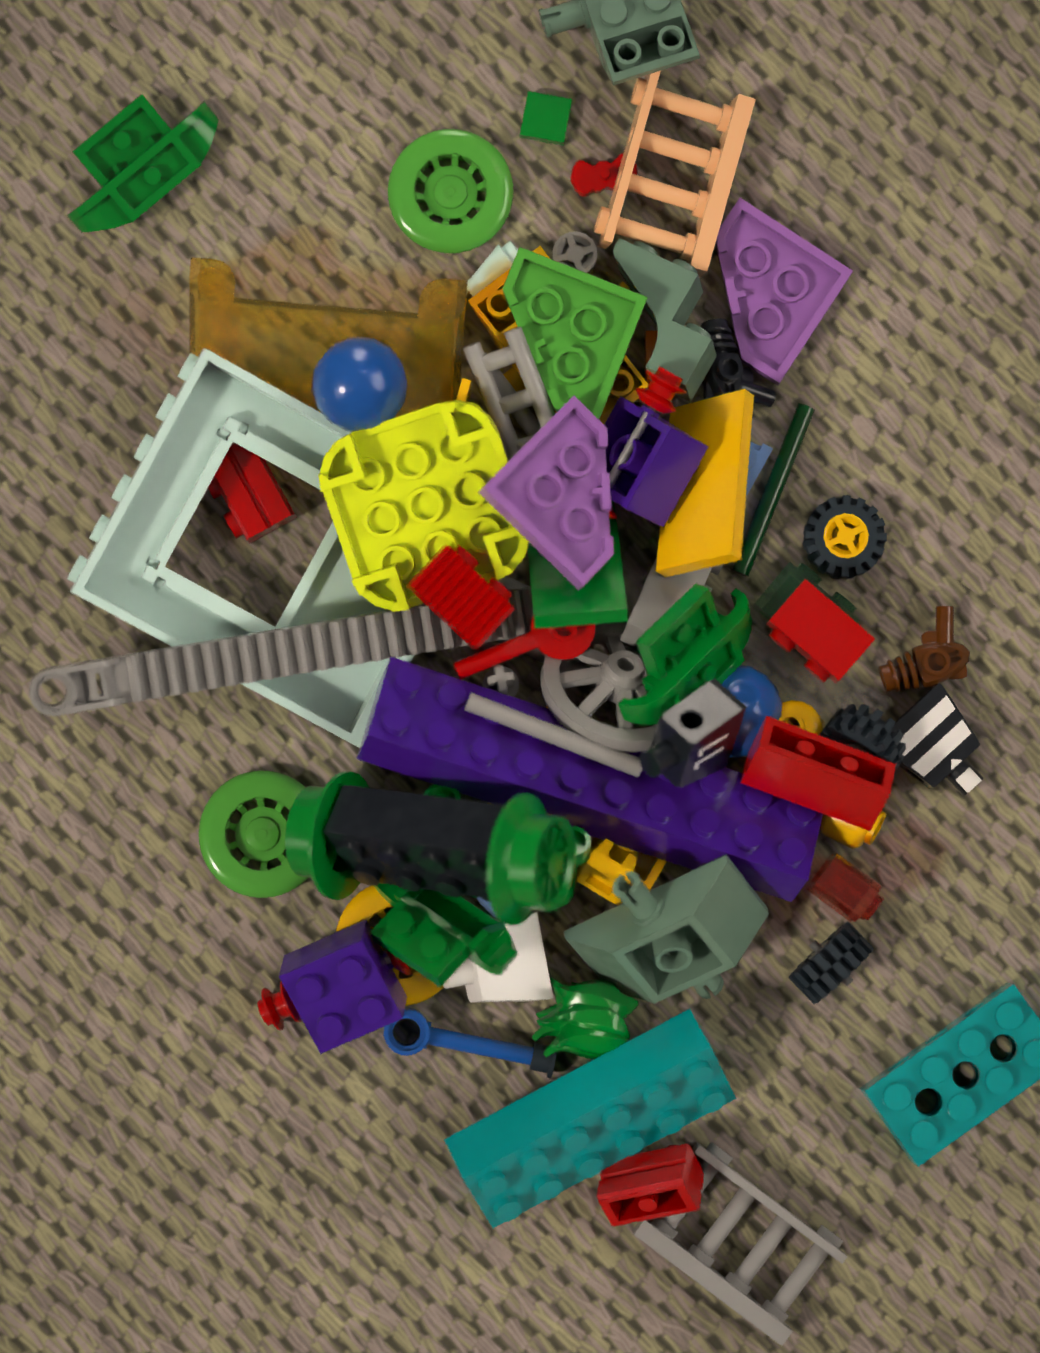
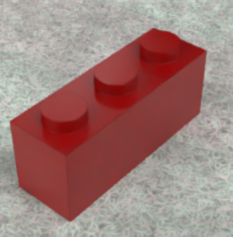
M766 715L748 751L741 783L871 831L890 796L896 764Z

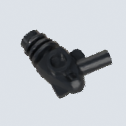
M719 318L703 322L701 328L711 335L717 354L702 381L704 399L746 389L754 395V403L771 407L776 398V391L753 384L752 370L747 367L743 368L740 356L735 354L738 348L731 336L732 330L728 328L727 320Z

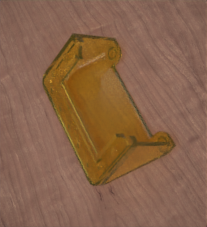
M191 257L189 275V354L192 353L199 356L201 350L206 348L321 412L317 407L312 392L313 372L319 360L336 342L352 337L373 338L393 350L402 361L407 377L406 400L394 417L439 402L456 400L463 374V348L465 347L469 305L467 280L445 278L433 280L421 292L418 313L236 298L235 276L227 264L216 259Z

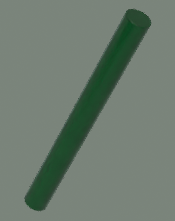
M800 403L797 405L742 543L741 560L735 561L732 569L733 572L746 577L750 575L815 409Z

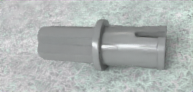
M497 665L486 673L483 679V687L514 697L519 689V680L511 669L503 665Z

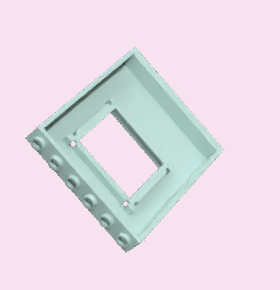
M206 348L201 350L199 356L190 353L177 376L184 380L182 387L176 397L170 393L167 394L155 416L162 421L154 437L146 433L133 458L140 461L132 478L124 474L111 496L112 499L118 502L112 515L108 518L102 514L89 539L96 542L89 557L85 558L79 555L67 577L69 581L74 583L70 592L170 646L388 610L373 605L362 595L358 594L351 581L352 576L333 522L276 626L265 622L165 567L232 442L320 490L318 474H320L325 454L334 442L352 432L345 431L330 423L321 412ZM406 655L397 659L410 663L414 655ZM390 658L241 684L360 748L378 685Z

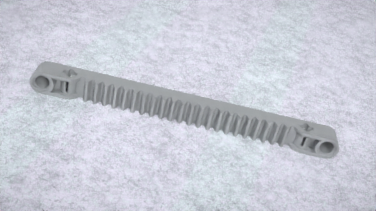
M531 586L509 590L513 596L508 602L515 610L484 643L517 637L530 631V623L533 616ZM422 604L411 607L410 610L396 612L386 610L47 667L39 670L32 677L29 684V696L33 706L39 712L48 716H59L112 707L129 702L157 699L170 695L216 689L223 686H234L258 680H269L276 677L363 664L370 661H381L390 657L398 658L406 655H416L423 652H434L441 649L469 645L429 607ZM96 673H99L102 688L101 694L98 693ZM58 679L65 684L66 694L59 703L48 704L40 698L39 689L44 681Z

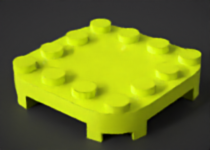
M461 400L439 402L394 417L374 428L352 431L334 442L325 454L320 474H318L320 490L324 494L352 576L351 581L358 594L362 595L373 605L396 612L410 610L411 607L424 604L406 585L443 545H449L453 550L460 545L467 550L479 563L474 570L487 582L492 577L500 580L509 575L525 557L529 541L479 493L509 460L497 427L490 415L483 411L478 404Z

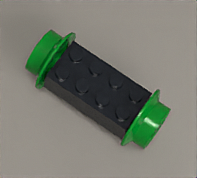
M343 771L332 777L325 787L313 785L304 788L293 802L286 824L285 849L291 869L299 876L312 878L317 890L324 897L332 900H341L348 897L356 890L360 883L369 886L383 883L397 885L404 890L412 892L426 889L438 891L449 897H459L461 894L480 897L490 902L493 912L502 923L519 925L528 919L535 909L554 911L560 907L570 890L575 872L576 841L571 824L564 817L547 815L542 802L536 796L528 793L518 794L506 805L374 789L369 787L366 780L360 774Z

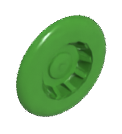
M459 129L433 131L411 142L396 159L388 181L389 207L399 228L416 244L440 253H461L473 250L494 237L502 228L510 213L513 202L511 172L501 153L483 137ZM452 159L450 166L441 167L439 164L441 160ZM459 161L470 164L469 169L465 170L458 167ZM429 166H432L434 172L429 177H426L423 172ZM477 172L483 178V181L479 184H476L473 178ZM417 183L425 185L424 193L416 192ZM486 192L484 202L477 201L478 193ZM425 202L429 210L422 212L418 203ZM473 209L479 211L471 219L467 216ZM436 216L442 219L443 222L440 224L431 219ZM455 220H461V221H462L461 224L450 225V222H451V221H455Z
M262 770L251 771L233 777L213 793L201 815L199 845L207 867L218 881L239 894L256 898H268L290 892L308 879V877H302L294 873L287 857L284 855L286 850L285 832L287 820L281 814L285 807L290 811L298 794L306 788L304 785L285 774ZM266 798L277 801L275 809L265 807ZM256 799L257 808L248 811L244 804ZM238 810L242 817L237 824L231 823L232 816ZM228 829L235 831V842L228 843ZM239 848L244 854L243 859L239 861L232 853V850ZM278 858L281 865L269 869L268 862ZM251 860L260 861V870L249 868V862Z

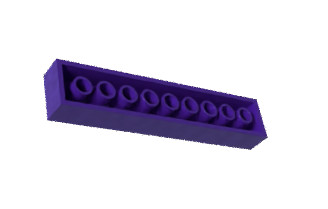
M390 657L378 685L357 755L358 760L434 785L457 789L461 794L493 804L506 805L518 794H532L542 802L547 815L564 817L571 826L582 828L589 836L601 840L608 839L616 845L692 870L727 855L753 890L789 902L794 900L808 881L822 813L741 783L743 773L728 768H723L682 788L674 786L662 774L657 777H651L643 769L639 777L630 775L464 710L470 693H474L566 729L548 708ZM644 751L625 753L640 758V754Z

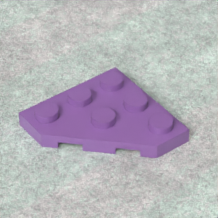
M739 198L720 226L715 243L741 362L778 386L842 290L853 270L742 198Z
M573 396L479 493L571 584L580 590L614 555L613 536H610L609 525L611 492L610 473H607L606 468L607 427Z

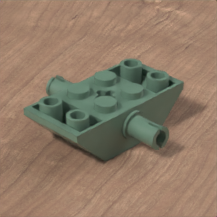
M571 0L546 9H539L542 26L545 27L544 32L547 38L585 25L586 29L590 30L599 60L613 86L700 58L681 0Z
M727 855L650 891L637 873L626 872L627 878L633 884L632 886L621 874L614 881L612 891L623 904L563 931L564 938L600 979L613 983L621 993L655 1004L692 986L702 998H711L710 993L704 987L705 985L716 996L724 985V980L720 973L736 967L769 915L765 903Z

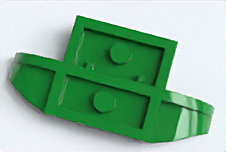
M140 94L72 151L101 187L81 205L67 214V217L82 233L113 229L134 222L201 166L215 136L219 121L217 116L203 101L187 117L170 129L143 94Z
M695 583L636 640L647 671V675L642 679L646 695L637 699L623 698L618 703L623 720L636 724L656 725L661 716L714 678L722 684L745 661L742 651L752 631V618L749 602L743 592L735 588L730 593L734 609L725 616L717 613L710 588Z
M383 883L374 886L381 896L393 906L386 916L370 931L374 942L439 987H442L467 959L487 972L500 976L518 956L513 939L505 925L461 896L449 897L438 891L426 889L412 892L404 890L397 885Z

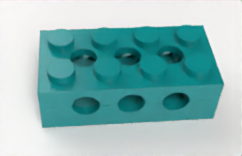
M1005 983L859 1089L911 1162L919 1167L1040 1080V1019L1013 983ZM1004 1034L1010 1042V1050L1006 1057L996 1060L990 1053V1044L996 1036ZM968 1061L973 1068L972 1080L965 1086H957L953 1081V1070L960 1062ZM931 1088L936 1094V1104L931 1111L920 1113L915 1106V1098L921 1090Z

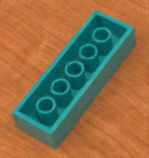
M688 1009L444 1140L465 1184L491 1227L495 1228L504 1222L515 1219L521 1213L543 1201L555 1198L562 1191L596 1176L601 1170L614 1163L637 1154L643 1148L661 1138L678 1132L684 1126L704 1115L719 1110L723 1105L736 1099L712 1047L691 1010Z

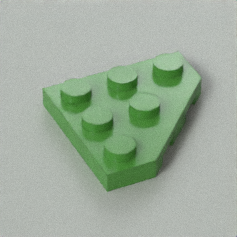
M519 247L502 291L517 327H522L553 409L558 412L575 396L600 420L648 297Z

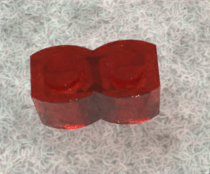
M832 853L826 859L806 887L807 891L850 922H856L859 918L869 920L884 899L878 894L882 885L838 853Z

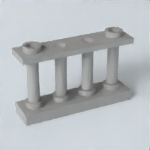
M697 1142L692 1150L703 1159L700 1164L704 1172L703 1189L700 1190L701 1194L718 1171L737 1184L740 1189L698 1245L693 1243L689 1250L674 1239L678 1234L676 1227L687 1213L657 1218L652 1222L649 1220L638 1222L632 1232L657 1253L782 1346L793 1332L790 1326L785 1323L789 1317L786 1311L828 1254L843 1264L848 1256L839 1247L844 1241L823 1225L816 1232L728 1166L733 1158L713 1142L707 1148ZM754 1199H757L777 1216L735 1273L730 1271L724 1277L711 1267L715 1261L712 1256ZM794 1227L814 1243L771 1301L766 1299L763 1305H761L748 1295L752 1289L749 1284L790 1228Z

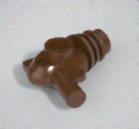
M936 606V631H927L921 635L922 645L912 648V659L908 651L903 653V661L900 656L895 658L896 666L893 665L891 660H887L885 665L878 666L880 678L886 692L893 690L900 692V683L905 690H910L909 681L913 689H919L918 678L922 685L927 688L946 680L967 677L966 664L970 659V651L965 645L954 642V606Z

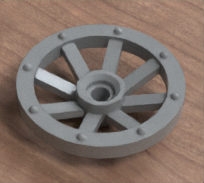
M627 623L595 624V635L591 645L606 643L610 655L588 648L574 659L594 667L562 673L559 670L564 660H557L546 656L540 676L544 700L554 717L567 730L619 751H646L651 747L657 724L646 728L632 729V723L623 720L618 703L623 698L637 699L646 695L642 679L647 675V671L641 654L636 655L633 652L626 651L624 646L638 651L639 649L620 641ZM596 683V689L578 708L570 701L564 691V688ZM606 700L617 703V727H612L590 718Z

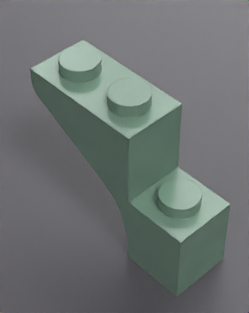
M619 238L614 246L613 254L618 263L620 274L633 292L648 297L644 309L658 328L657 342L653 354L645 366L646 370L655 373L658 367L661 366L682 378L683 381L679 387L687 393L675 395L691 402L717 357L711 335L706 330L692 323H687L684 326L703 294L697 270L685 261L674 259L673 262H670L658 256L655 249L641 241H635L631 244Z

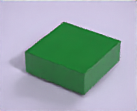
M528 91L520 138L564 146L572 99Z

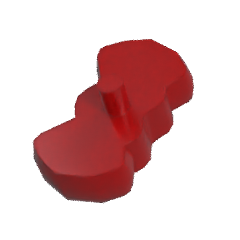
M624 153L619 154L611 163L602 160L594 166L583 160L576 161L572 167L570 182L575 191L582 197H587L593 192L601 193L606 189L613 191ZM634 164L632 174L637 175L638 167Z

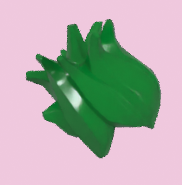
M550 977L556 1004L536 1013V1016L539 1018L537 1023L541 1027L532 1036L534 1041H538L547 1035L556 1037L543 1053L545 1058L554 1053L566 1051L583 1058L596 1059L630 1041L629 1030L624 1019L638 1007V1000L620 993L617 986L603 979L579 983L571 982V985H563Z

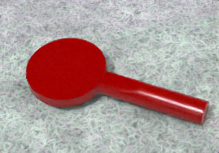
M532 616L529 632L453 663L458 678L461 680L536 648L553 659H572L584 653L591 645L595 635V624L537 629L534 627V616Z

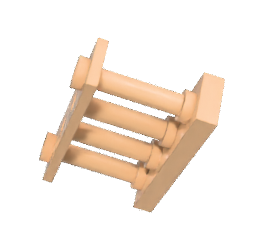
M658 71L646 75L645 79L639 77L636 80L630 103L637 105L609 207L601 206L596 219L594 233L601 234L597 247L607 249L612 244L614 235L617 234L679 253L680 259L686 260V263L693 266L697 270L699 277H701L709 268L756 99L738 94L730 102V105L723 104L721 108L657 88L661 72ZM651 105L716 125V130L722 131L718 148L711 147L709 151L645 131ZM639 148L703 167L704 173L710 174L706 191L699 190L698 193H694L632 174ZM627 191L691 210L692 216L698 217L694 234L687 233L686 236H682L620 217Z

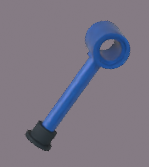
M405 1007L403 1019H412L419 1025L420 1035L416 1041L410 1044H403L394 1037L393 1028L398 1021L384 1026L386 1044L392 1051L400 1055H413L422 1049H427V1045L527 1064L530 1065L529 1070L547 1073L546 1078H552L557 1053L545 1058L543 1053L549 1045L534 1043V1047L431 1027L432 1022H428L420 1011L410 1007Z

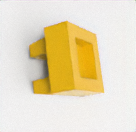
M605 839L590 855L577 877V882L615 904L619 898L612 891L614 881L622 874L629 883L630 880L627 878L626 872L634 871L638 857L629 853L623 863H617L609 858V852L614 843Z

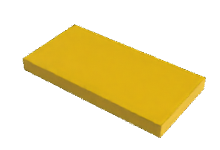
M746 389L675 407L676 412L670 413L669 423L707 445L708 449L664 527L660 526L656 572L665 578L741 560L754 395Z

